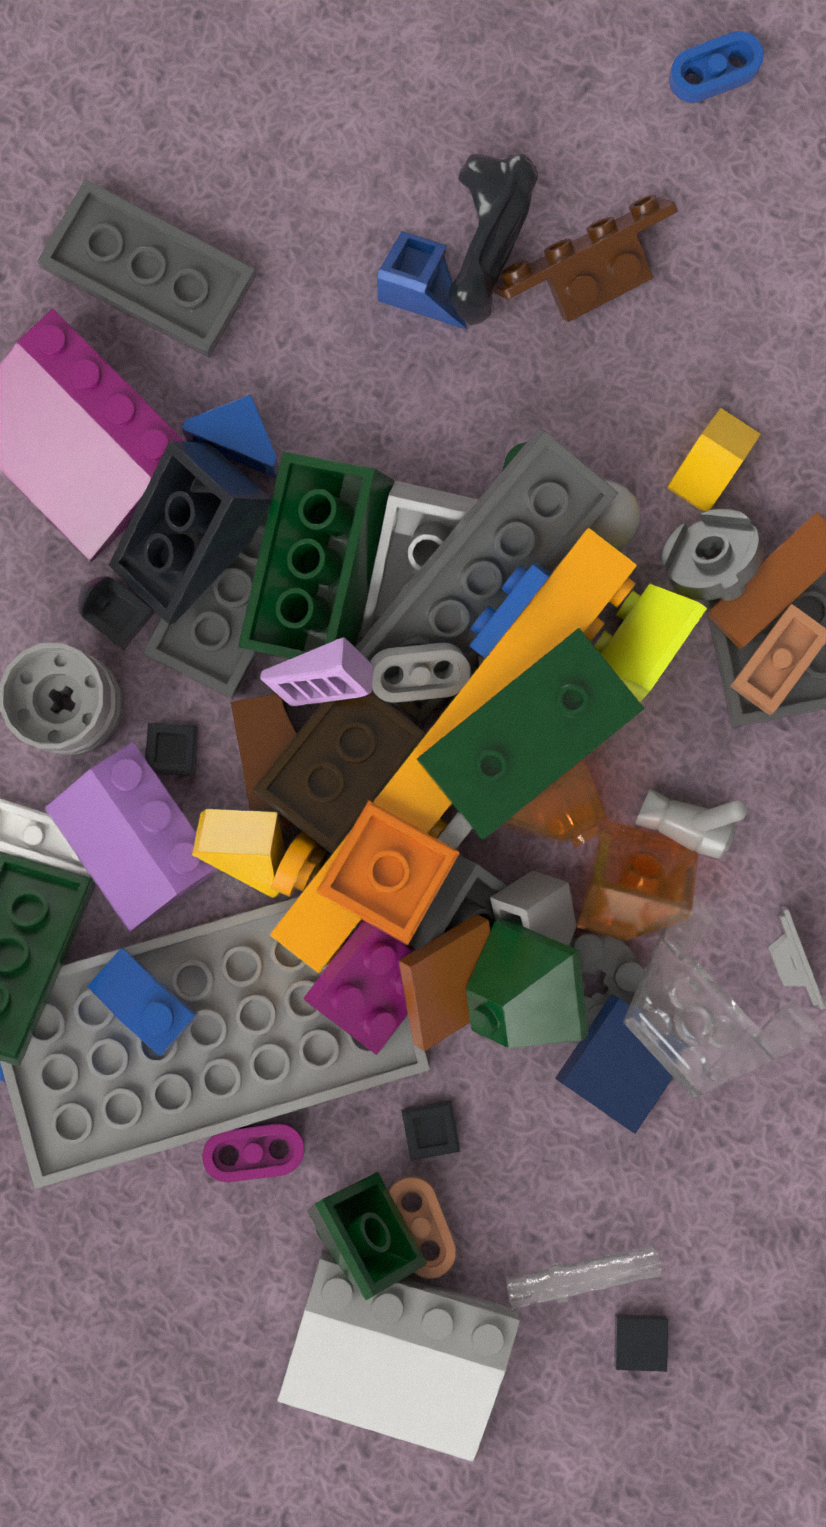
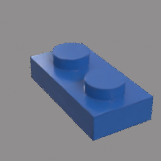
M537 561L528 570L519 565L501 588L508 594L501 606L496 611L489 605L470 630L476 633L477 637L470 647L486 659L552 573Z

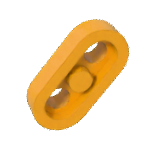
M302 831L287 849L277 869L271 889L288 897H291L296 889L303 892L311 878L317 875L327 851L319 848L320 845Z

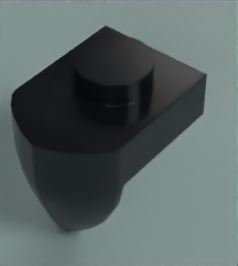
M109 576L94 578L83 584L78 597L80 616L122 650L127 648L155 613L152 608Z

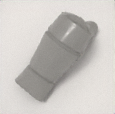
M650 788L635 824L659 830L663 835L691 851L720 859L732 846L735 837V822L745 818L747 807L742 801L735 800L709 809L673 799L670 800L668 797Z

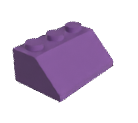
M134 742L90 768L45 807L46 812L129 933L207 882L217 871V868L192 855L196 837L195 830Z

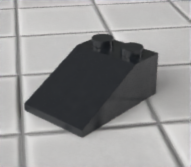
M170 440L109 566L168 624L176 623L252 541L273 500L212 444Z

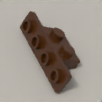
M656 195L643 197L629 206V213L615 220L613 217H607L592 223L586 228L588 234L572 242L571 239H564L545 248L544 257L530 264L528 261H521L505 268L501 272L503 278L499 279L493 286V291L505 299H510L547 280L563 320L570 322L653 279L637 233L677 213L678 210L675 202L657 198Z

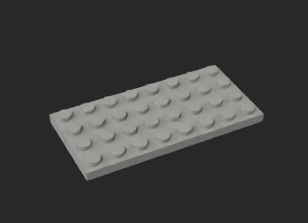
M296 897L124 948L199 1014L165 1054L159 1056L120 1022L87 987L120 950L118 949L62 966L20 1067L0 1061L33 1185L35 1189L428 1071L430 1067L426 1053L413 1044L408 1015L376 1055L303 999L328 965H325L317 973L270 936L273 929L299 898ZM357 924L355 928L351 931V933L345 939L346 941H348V939L352 936L355 930L359 927V924Z

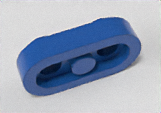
M735 31L684 50L673 61L669 74L670 88L679 99L695 103L751 82L759 72L764 58L763 47L760 41L752 34L744 31ZM738 57L744 62V66L740 68L734 67L730 64L729 59ZM695 74L700 78L701 82L695 85L690 84L686 81L685 76Z

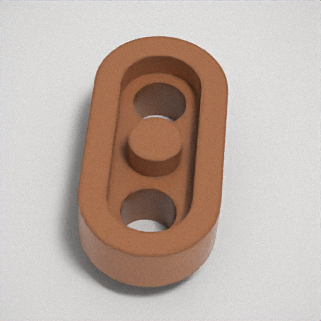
M409 1175L399 1178L392 1184L389 1193L419 1249L425 1241L429 1240L435 1241L440 1247L438 1255L434 1258H425L427 1265L414 1273L429 1279L440 1277L452 1267L456 1257V1248L433 1186L422 1177ZM415 1192L421 1197L422 1202L419 1208L408 1210L403 1206L402 1198L406 1193Z

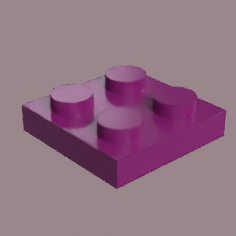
M363 920L303 999L377 1055L408 1015L399 960L412 953V951L396 938Z

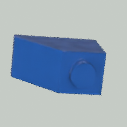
M121 948L87 986L120 1022L159 1056L169 1050L199 1015L124 948Z

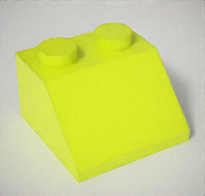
M649 583L641 596L632 591L616 615L624 621L614 636L604 631L594 647L638 701L641 702L656 684L707 608L697 601Z

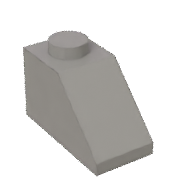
M532 870L490 897L495 922L500 918H504L569 946L576 928L569 882Z

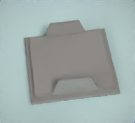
M785 906L781 907L782 913L777 915L784 934L768 946L783 986H805L813 1006L818 1005L821 1010L825 1009V1004L789 909Z

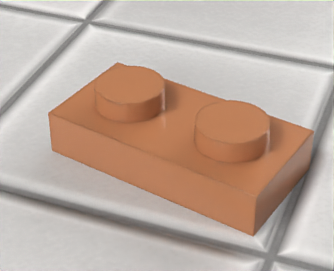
M791 603L731 683L730 687L771 716L826 643V628Z

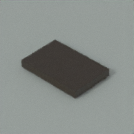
M373 691L368 695L358 698L322 702L252 792L329 853L333 854L354 827L367 802H374L425 737L426 733L387 702L380 699Z

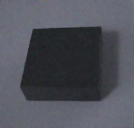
M148 723L145 760L155 774L196 775L199 727L196 725Z
M451 1100L401 1109L410 1161L460 1152Z
M615 1314V1369L667 1372L668 1318L666 1316Z

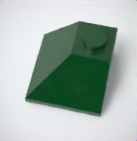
M504 918L494 922L466 987L469 1021L472 1031L507 1048L582 1041L588 1036L579 950Z
M378 1172L321 1199L308 1210L316 1226V1232L325 1243L331 1257L365 1300L372 1298L427 1265L423 1254Z

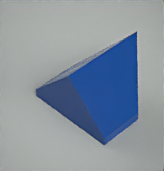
M401 231L379 269L377 277L378 301L467 330L465 320L458 316L448 300L452 279L444 257L447 245Z

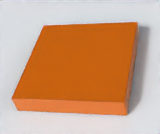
M368 801L316 893L408 945L460 852Z

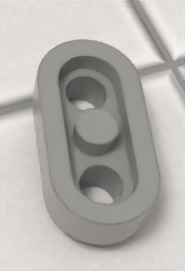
M450 643L388 648L378 652L370 661L374 666L372 689L380 699L387 702L395 703L450 697L459 693L470 678L469 662L463 652L457 646ZM449 661V666L446 670L442 672L434 671V667L438 662ZM390 666L400 667L396 676H384V672Z

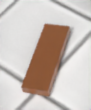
M816 512L762 562L755 576L746 583V590L740 597L731 601L721 599L706 614L740 650L826 572V520Z

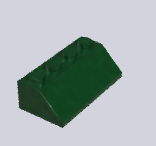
M283 451L272 496L273 501L269 509L239 639V648L289 660L343 637L354 647L357 645L387 500L395 480L375 468Z

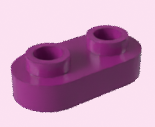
M278 1122L240 1127L213 1135L204 1146L202 1160L207 1173L220 1182L229 1183L283 1176L291 1173L300 1165L305 1153V1143L301 1133L294 1126L287 1123ZM273 1140H285L289 1145V1153L284 1157L274 1156L270 1150ZM227 1145L234 1146L239 1153L238 1161L233 1164L225 1163L220 1156L222 1147Z

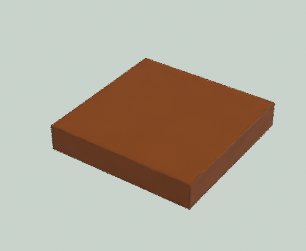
M478 914L399 960L413 1044L423 1051L428 1050L470 1023L466 987L490 934L489 920Z

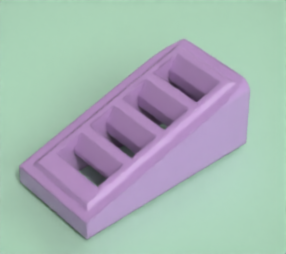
M343 637L261 671L260 679L290 706L352 699L370 694L372 692L374 666Z

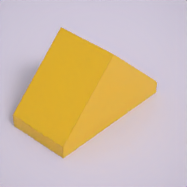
M720 408L696 441L670 481L667 489L702 512L711 510L761 434Z
M206 809L201 812L192 855L272 898L279 895L278 891L271 889L277 869L286 853L278 813Z

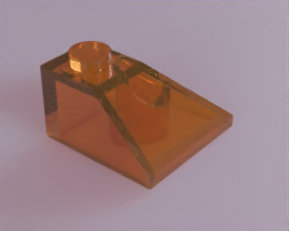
M581 760L500 827L558 845L570 839L574 847H577L601 834L597 824L603 822L608 817L589 769L584 760Z
M603 820L582 895L577 927L627 941L689 920L692 913L698 853L691 851L668 837Z

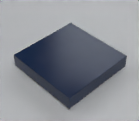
M611 994L588 1028V1036L578 1043L555 1079L636 1134L691 1052V1049L622 999Z

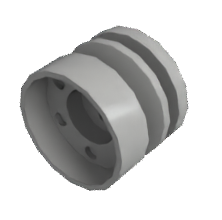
M40 643L22 651L6 667L0 682V712L6 726L20 741L60 755H83L100 748L115 733L123 714V694L116 676L101 661L63 643ZM64 694L71 696V700L76 703L72 711L64 709L65 706L60 702Z

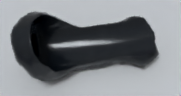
M471 154L459 172L458 180L469 188L479 217V224L469 245L457 278L451 283L448 300L458 316L466 320L469 325L479 324L491 316L493 286L498 281L499 275L511 254L529 212L532 191L539 176L532 160L524 154L509 155L506 159L482 154Z

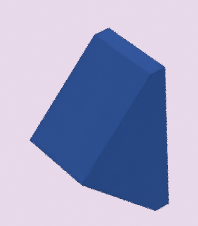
M251 394L185 420L182 431L187 442L212 444L226 458L271 477H277L279 470L278 460Z

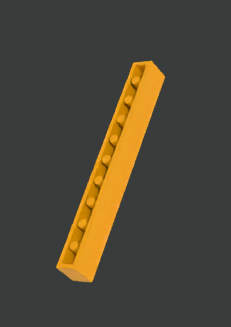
M587 528L373 803L437 839L448 825L440 817L451 805V802L416 759L576 629L580 628L591 642L605 624L597 617L608 602L618 607L636 584L628 576L637 565L590 528ZM348 835L270 933L271 937L317 973L325 965L331 963L347 942L345 939L357 924L360 925L363 921L316 893Z

